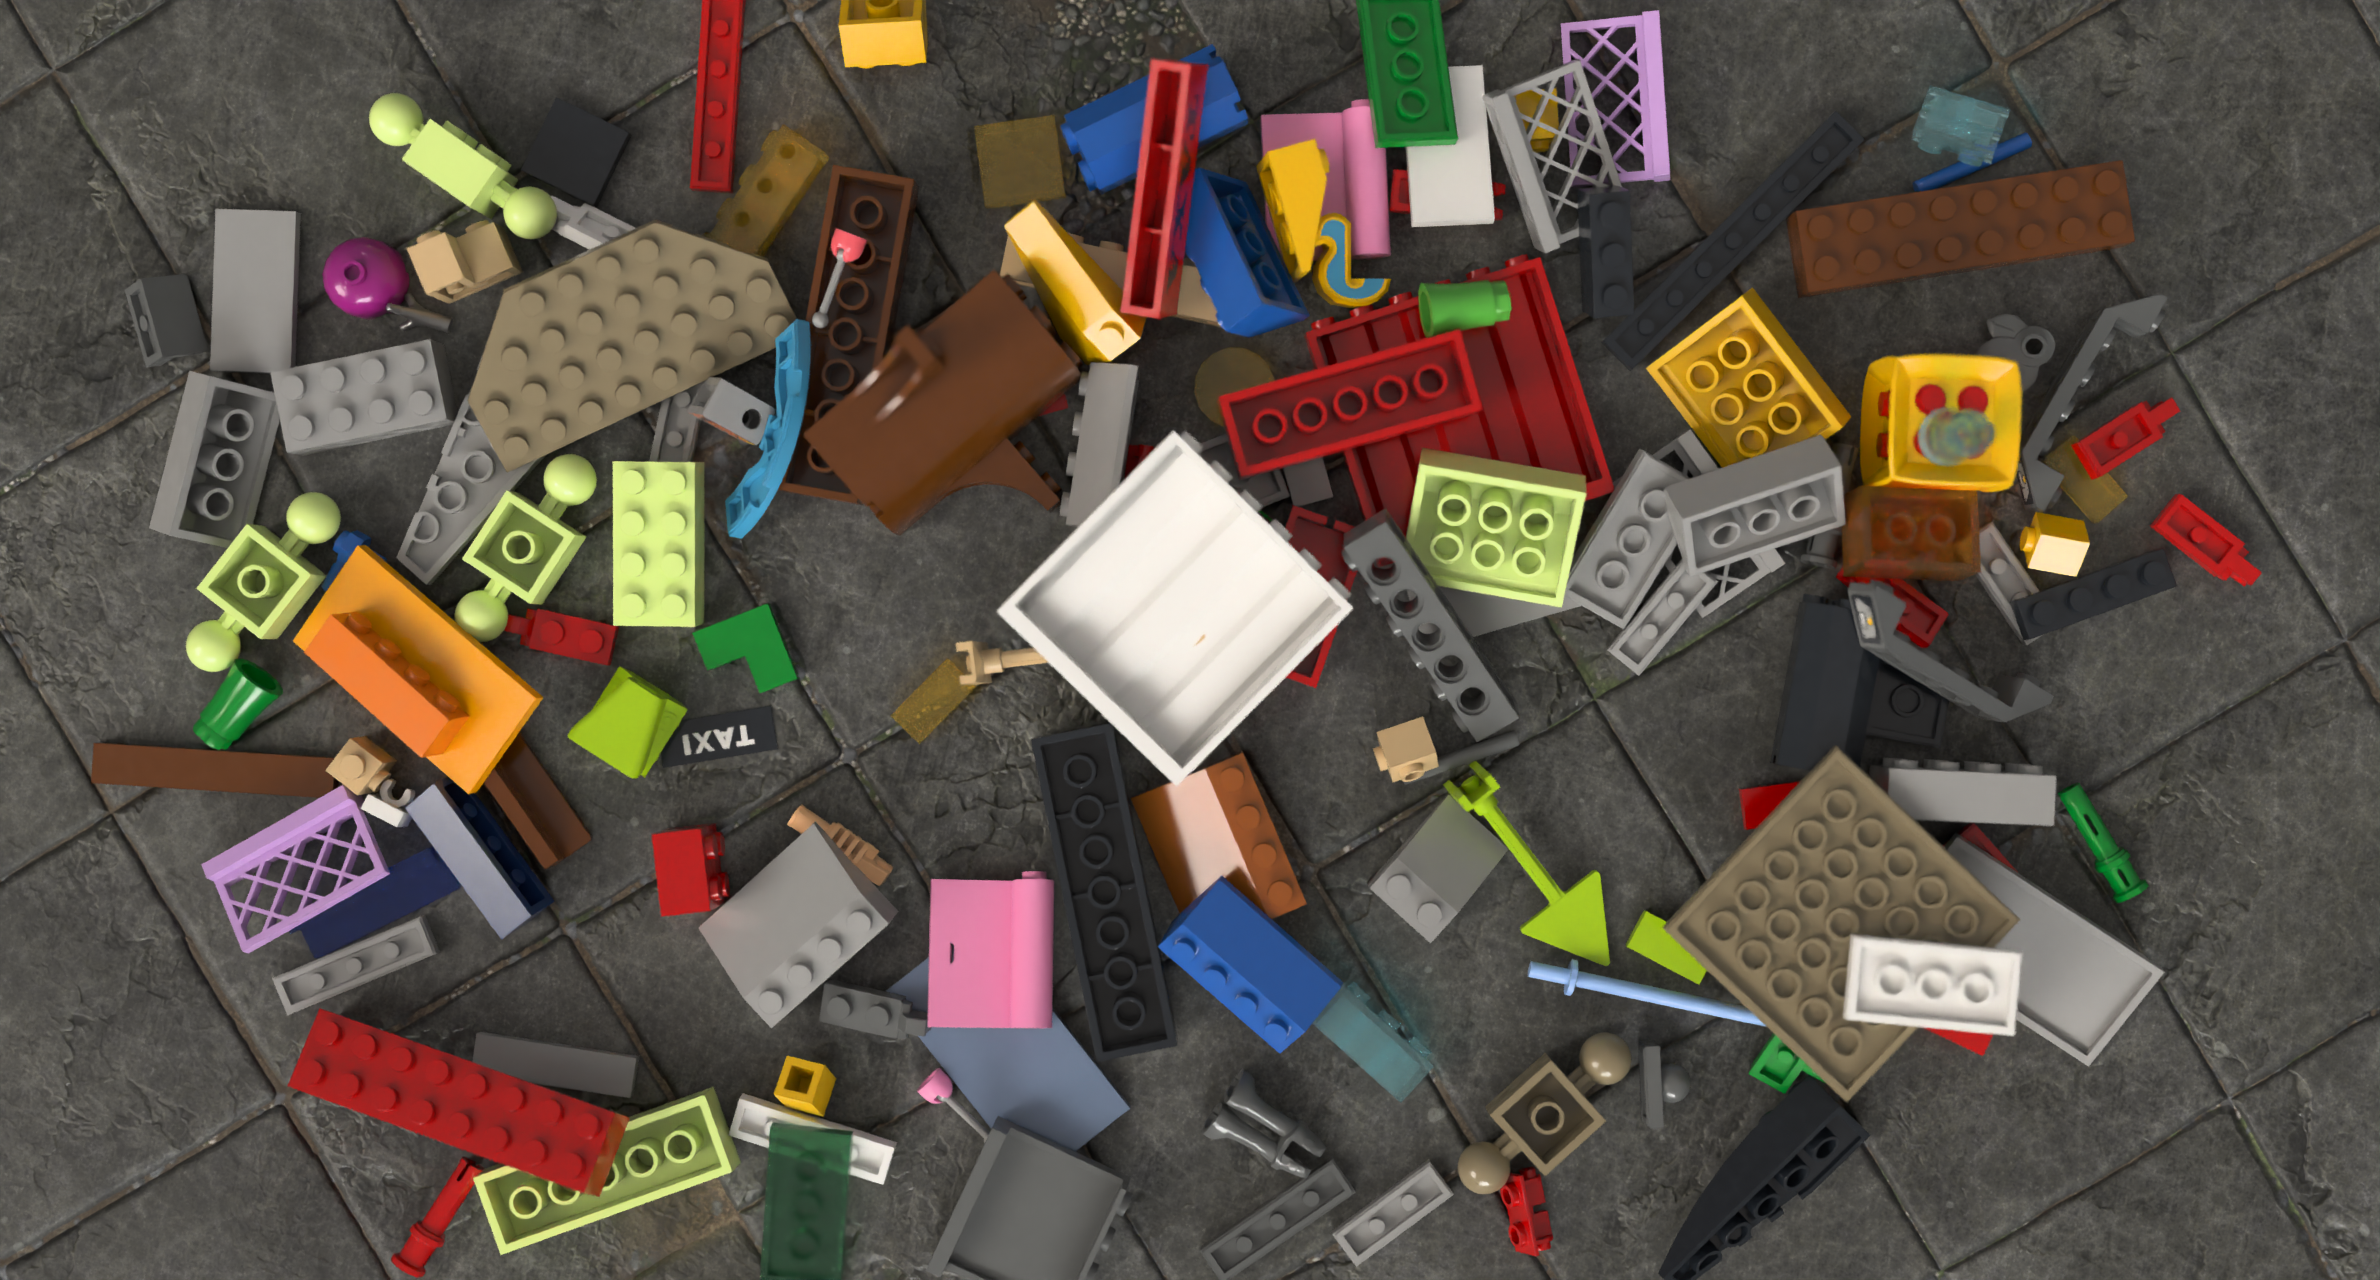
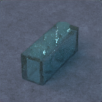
M1353 981L1347 986L1343 982L1342 987L1312 1024L1402 1103L1434 1067L1431 1060L1427 1058L1431 1051L1414 1035L1410 1040H1407L1397 1031L1401 1024L1384 1008L1377 1013L1367 1004L1371 997L1358 984Z

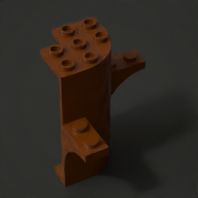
M993 270L926 329H921L917 334L907 325L895 336L893 347L873 372L803 434L865 506L867 505L877 519L896 535L900 536L944 498L973 486L999 485L1019 490L1036 499L1050 513L1061 504V500L1057 496L1062 490L1047 471L1040 476L1034 470L1030 463L1035 460V457L1021 441H1018L1015 445L1010 441L1080 381L1082 374L1078 369L1083 363L1066 342L1059 346L1052 338L1057 333L1054 331L1051 322L1036 305L1030 310L1025 306L1023 301L1027 296L1008 273L1001 278Z

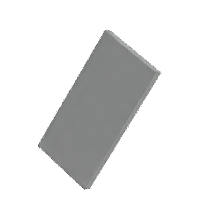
M1955 832L1944 848L2020 919L1994 947L2023 952L2016 1020L2089 1067L2164 974L2163 968Z

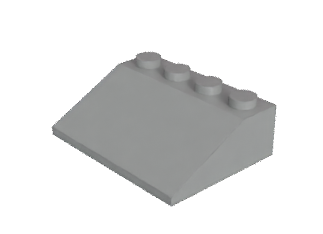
M814 822L698 928L743 999L770 1028H773L883 930L898 913V910L865 874L849 860L828 834Z

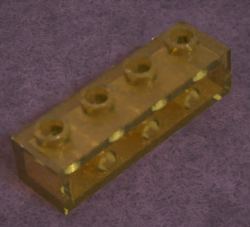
M784 124L778 132L773 130L767 136L761 148L764 152L756 165L750 164L745 169L739 180L741 188L733 199L729 197L723 202L716 214V218L719 221L711 233L706 231L702 236L728 244L729 247L749 254L754 253L762 257L765 256L830 159L823 150Z

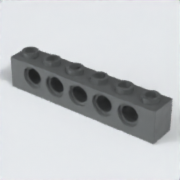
M1385 508L1344 533V550L1341 553L1346 564L1353 572L1357 570L1361 572L1367 581L1364 583V588L1370 599L1376 605L1379 603L1383 604L1389 613L1386 619L1392 631L1397 637L1404 635L1411 645L1408 648L1411 658L1419 669L1426 667L1433 677L1430 680L1432 688L1441 701L1448 699L1455 711L1452 712V715L1463 733L1470 731L1475 740L1479 742L1519 719L1517 701L1387 509ZM1380 557H1388L1395 562L1388 569H1380L1373 564ZM1403 590L1413 591L1417 595L1413 600L1407 602L1396 598L1397 593ZM1424 623H1433L1439 627L1437 631L1431 634H1425L1418 630L1419 626ZM1448 655H1454L1461 659L1453 666H1447L1440 662L1443 657ZM1471 687L1482 691L1480 695L1473 698L1462 694L1464 690Z

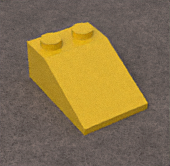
M1316 139L1268 151L1256 166L1280 252L1294 283L1298 282L1311 270L1327 181L1325 173L1330 171L1327 154L1323 148L1318 149Z

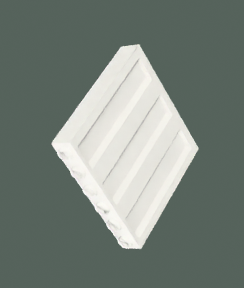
M1172 430L997 610L1029 644L1176 786L1353 609L1346 601L1352 594L1334 577L1327 582L1316 571L1322 565L1305 548L1298 554L1287 543L1292 535L1276 519L1268 524L1257 513L1263 506L1246 490L1240 495L1237 494L1227 484L1233 477L1216 460L1209 466L1198 455L1203 447L1186 430L1180 436ZM1205 634V639L1198 643L1196 646H1194L1199 641V639Z

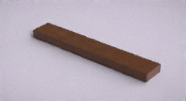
M104 742L93 744L91 783L320 798L338 788V780L325 771L335 757Z

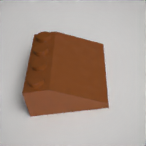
M1243 751L1191 772L1178 786L1169 781L1131 798L1179 914L1221 875L1271 919L1307 904Z

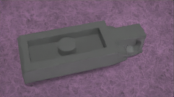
M829 979L824 983L819 1022L893 1039H906L908 1034L926 1036V1033L929 1030L931 1031L932 1028L927 1027L928 1013L913 1010V1002L906 1000L904 995Z

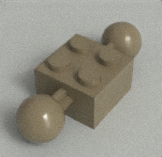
M1601 1032L1590 1036L1580 1049V1065L1568 1076L1560 1070L1546 1053L1538 1058L1485 1106L1489 1115L1505 1133L1494 1143L1487 1141L1476 1142L1469 1145L1462 1152L1458 1161V1174L1462 1183L1470 1191L1477 1194H1491L1498 1191L1509 1178V1161L1520 1151L1531 1160L1544 1176L1551 1172L1606 1122L1584 1094L1596 1083L1601 1085L1615 1084L1627 1075L1632 1063L1631 1051L1627 1043L1621 1037L1608 1032Z

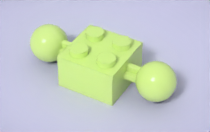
M390 93L380 97L373 104L369 114V123L375 136L382 142L392 146L411 144L401 160L467 206L490 219L501 207L506 225L515 235L521 238L538 239L552 230L557 219V209L553 199L548 193L536 187L515 188L514 186L519 179L508 172L512 166L510 163L482 144L477 149H474L479 142L447 120L443 126H440L431 119H429L426 125L423 124L422 111L419 105L409 96L400 93Z
M564 454L556 457L548 464L543 479L547 494L539 505L518 492L506 490L463 556L462 560L491 578L484 590H477L466 594L458 602L455 609V622L479 642L491 641L504 631L508 621V611L505 602L511 592L530 604L543 605L586 539V536L560 520L567 506L584 503L595 491L597 484L596 472L591 463L582 456Z
M309 492L295 498L287 510L286 521L289 530L282 539L265 526L245 525L196 588L225 612L218 620L204 621L195 626L189 633L186 641V651L189 659L195 666L209 672L222 671L232 666L241 651V641L238 634L244 627L260 639H278L327 576L301 556V554L309 544L324 543L331 539L338 531L341 523V514L337 504L330 497L318 492Z

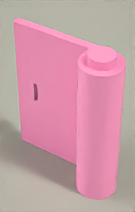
M1369 99L1352 101L1351 108L1345 109L1342 113L1261 115L1262 158L1268 151L1316 139L1318 149L1323 148L1325 150L1330 171L1325 173L1327 181L1320 217L1328 213H1338L1351 222V260L1391 256L1386 148H1375ZM1264 196L1265 223L1280 252V248L1278 245V241L1276 238V234L1274 231V227L1271 221V217ZM1321 246L1314 248L1312 261H1317L1323 252Z
M1025 871L1022 872V879L1013 881L930 879L927 1027L1052 1028L1054 880L1046 879L1047 872ZM952 945H953V962H952Z

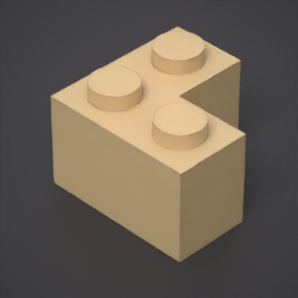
M484 220L468 226L465 229L467 233L457 238L445 232L441 233L439 230L419 236L416 239L418 244L407 248V251L425 293L450 304L523 273L506 231L502 226L495 222L489 223L488 220Z

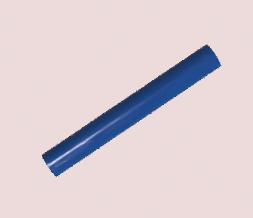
M2022 133L1913 182L1914 191L1938 189L2032 147L2031 138L2028 133Z

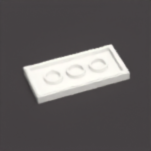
M1483 65L1448 67L1458 134L1456 144L1406 147L1411 227L1494 223L1495 213L1487 114L1482 95L1485 94Z
M1851 934L1843 1018L1847 1020L2015 1036L2023 952L2012 949Z

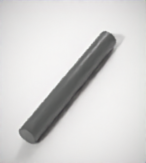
M1513 730L1437 757L1439 767L1425 771L1422 777L1413 781L1403 782L1405 786L1519 746L1517 735Z

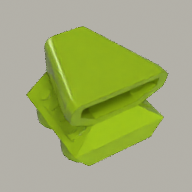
M619 666L593 709L571 728L567 736L573 742L630 778L636 779L640 775L645 778L652 765L658 760L671 735L680 725L688 709L681 702L639 675Z

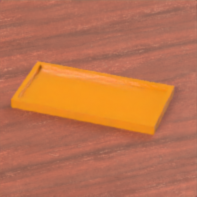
M357 545L293 642L305 651L330 614L356 612L367 618L372 624L371 629L381 638L395 643L401 650V656L410 664L424 669L430 675L429 681L439 690L453 695L459 701V707L470 716L443 754L426 758L468 794L477 793L544 697L472 635L463 630L457 622L367 545Z

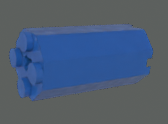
M1213 44L1180 59L1181 61L1208 64L1198 148L1248 125L1245 109L1239 111L1236 102L1241 101L1239 93L1220 55L1216 57V49ZM1149 75L1064 115L1066 123L1060 125L1063 137L1071 154L1074 155L1080 152L1083 160L1078 162V165L1090 192L1098 189L1100 195L1137 178Z

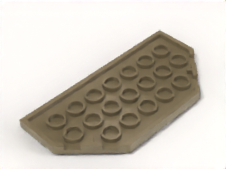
M655 219L504 289L468 397V403L508 473L695 386L709 377H714L776 348L775 339L797 317L768 258L754 253H746L729 247L728 244L672 227L671 224Z

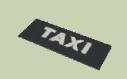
M771 706L681 720L680 725L675 729L661 751L663 768L777 750L778 746Z

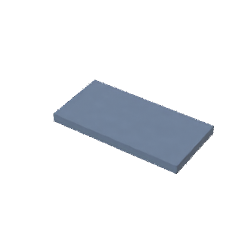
M952 945V962H953V945ZM929 957L886 990V992L906 996V1000L913 1002V1010L927 1013ZM1053 1007L1052 1028L932 1027L931 1031L929 1030L926 1033V1036H918L991 1129L997 1116H1000L1076 1152L1130 1109V1104Z

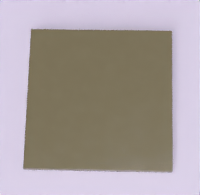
M1834 746L1662 928L1839 1096L1848 1102L1919 1027L1847 1020L1843 1018L1851 934L1994 948L2020 919L1845 753Z

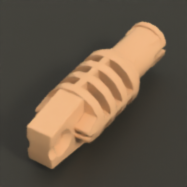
M802 804L797 808L790 818L788 826L802 834L816 822L871 882L881 886L886 881L893 867L877 855L879 853L877 848L862 840L860 836H856L839 822L830 824Z

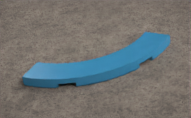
M796 319L775 339L776 372L774 388L777 406L776 415L769 414L759 446L761 450H764L760 461L748 469L741 483L725 500L729 537L742 539L754 527L771 503L789 466L802 424L809 384L811 340L810 324L808 321Z

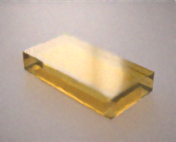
M2072 435L2041 462L2064 475L2060 487L2088 519L2095 524L2124 501L2128 495L2108 473L2091 480L2071 447V444L2079 440L2075 435Z
M947 658L897 708L891 717L915 741L921 744L977 685L960 684L959 676L966 674Z

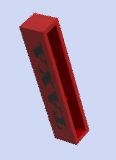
M1151 59L1121 312L1157 319L1177 315L1208 64L1174 59Z

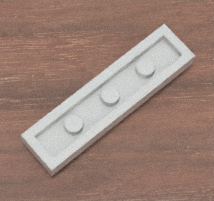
M744 1093L739 1098L729 1136L882 1185L886 1180L897 1142Z

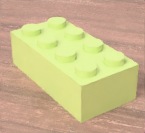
M613 461V626L696 627L704 624V462Z

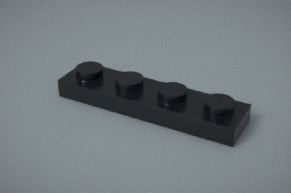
M2164 548L2019 598L2011 601L2010 604L2023 640H2030L2177 587Z

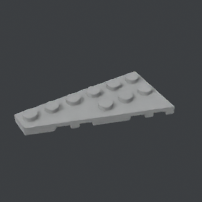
M469 394L464 397L441 453L443 455L435 474L431 475L427 484V493L418 513H415L396 557L426 585H432L479 532L506 490L514 492L546 456L544 455L507 473L468 403Z

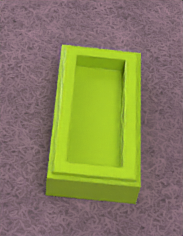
M1644 910L1625 946L1700 985L1707 970L1662 928L1667 923L1665 920Z

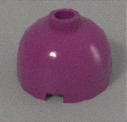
M361 237L348 239L336 246L325 261L322 276L324 289L334 305L348 315L371 320L376 319L375 317H381L386 313H392L386 310L388 303L400 305L403 302L410 283L409 273L406 272L405 264L402 261L404 259L397 250L383 241Z

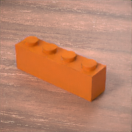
M356 612L330 614L304 653L421 758L443 754L470 717L459 707V701L450 693L439 690L429 681L430 675L424 669L410 664L401 656V650L395 643L381 638L371 629V622L363 615Z

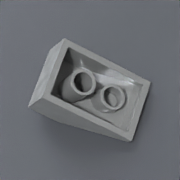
M1448 794L1367 885L1428 942L1432 943L1459 913L1509 848L1469 812L1467 813Z

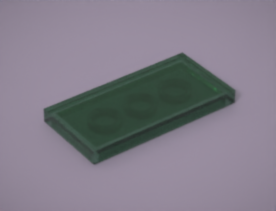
M775 1122L770 1126L760 1280H843L853 1131Z

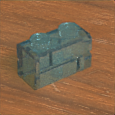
M1930 86L1914 126L1912 140L1919 142L1918 148L1929 153L1941 154L1942 150H1947L1959 154L1957 159L1968 165L1981 166L1982 162L1991 164L2005 129L2010 109Z

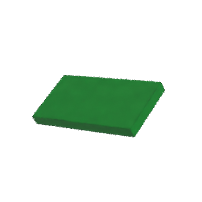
M1356 0L1375 148L1455 145L1458 140L1439 0Z

